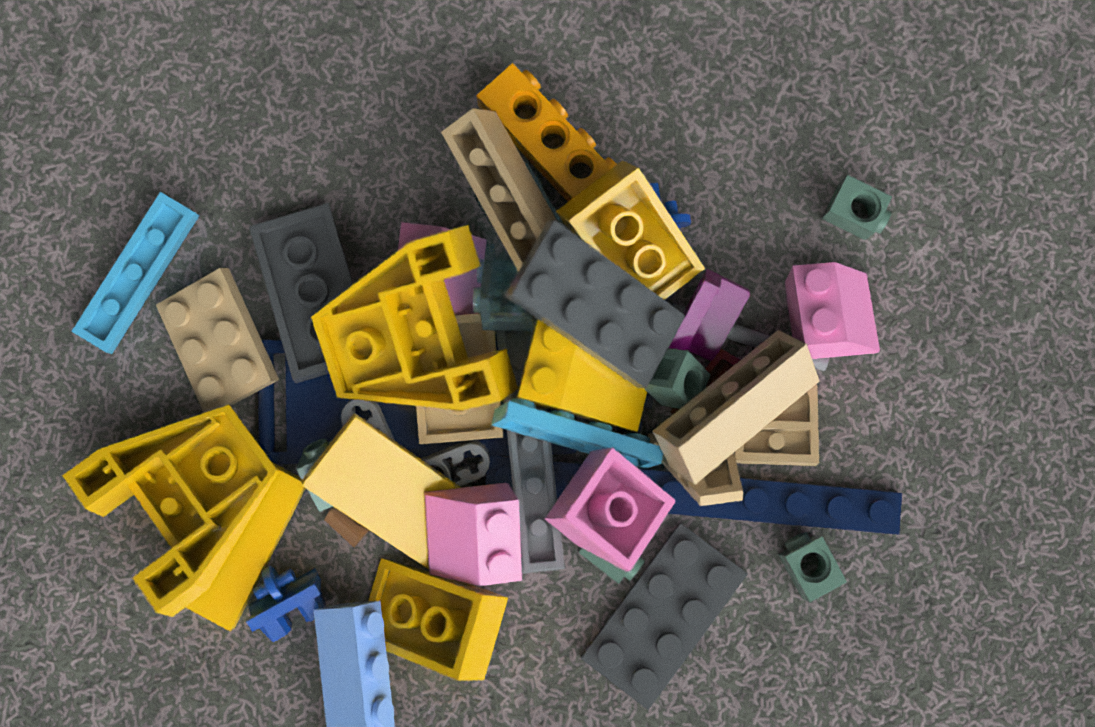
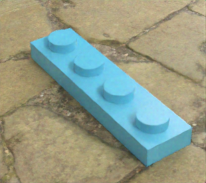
M160 192L71 332L104 352L113 354L199 215Z
M511 399V401L494 410L491 425L588 454L594 450L613 447L639 469L662 464L663 452L660 446L651 444L650 438L645 435L635 433L621 435L612 432L613 427L605 423L589 422L585 424L575 421V416L565 411L553 410L548 413L535 409L536 404L525 399Z

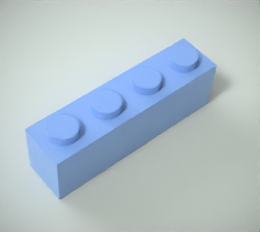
M381 602L343 603L314 610L326 727H395Z

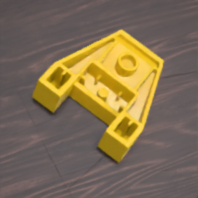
M469 225L408 243L311 317L337 398L466 410L500 402L518 389L506 348L468 358L444 282L446 278L466 273L481 266Z
M226 405L98 449L62 476L83 507L103 517L135 495L172 549L135 575L133 579L156 613L173 617L208 591L279 471L232 407Z

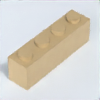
M472 108L441 133L519 272L547 221L556 220L497 113L495 111Z
M779 330L776 331L658 426L653 433L669 467L692 483H698L815 386L820 380L807 344Z

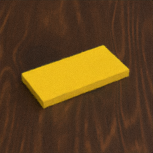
M353 413L301 480L303 487L427 569H429L424 492L461 488L355 413Z
M275 463L273 464L279 473L210 588L185 607L230 632L238 623L253 594V589L257 586L262 576L261 571L266 568L306 489L302 486L301 477Z

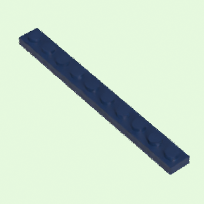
M489 455L490 463L486 472L485 485L508 483L513 490L510 457ZM553 461L557 500L582 464ZM639 469L675 500L668 514L900 534L902 493L740 478L743 489L742 501L700 506L671 472Z

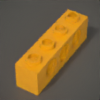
M512 63L476 95L478 107L482 110L495 111L514 145L569 202L616 166L617 163L610 157L604 160L595 151L596 143L583 128L576 130L566 120L569 116L563 106L554 98L548 101L539 91L541 86L537 79L528 70L524 69L521 72ZM522 105H530L537 112L532 118L521 119L516 116L515 111ZM549 134H557L563 138L564 143L559 148L550 149L542 143V140ZM576 163H585L591 168L592 173L587 178L579 179L574 177L569 169Z

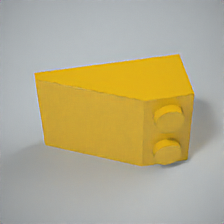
M623 160L556 211L569 231L663 300L705 269L640 169Z
M537 318L516 398L531 401L538 407L565 411L576 417L638 432L647 391L643 388H637Z
M381 558L368 601L381 602L386 651L457 681L485 679L508 597L475 585L431 575L428 571Z

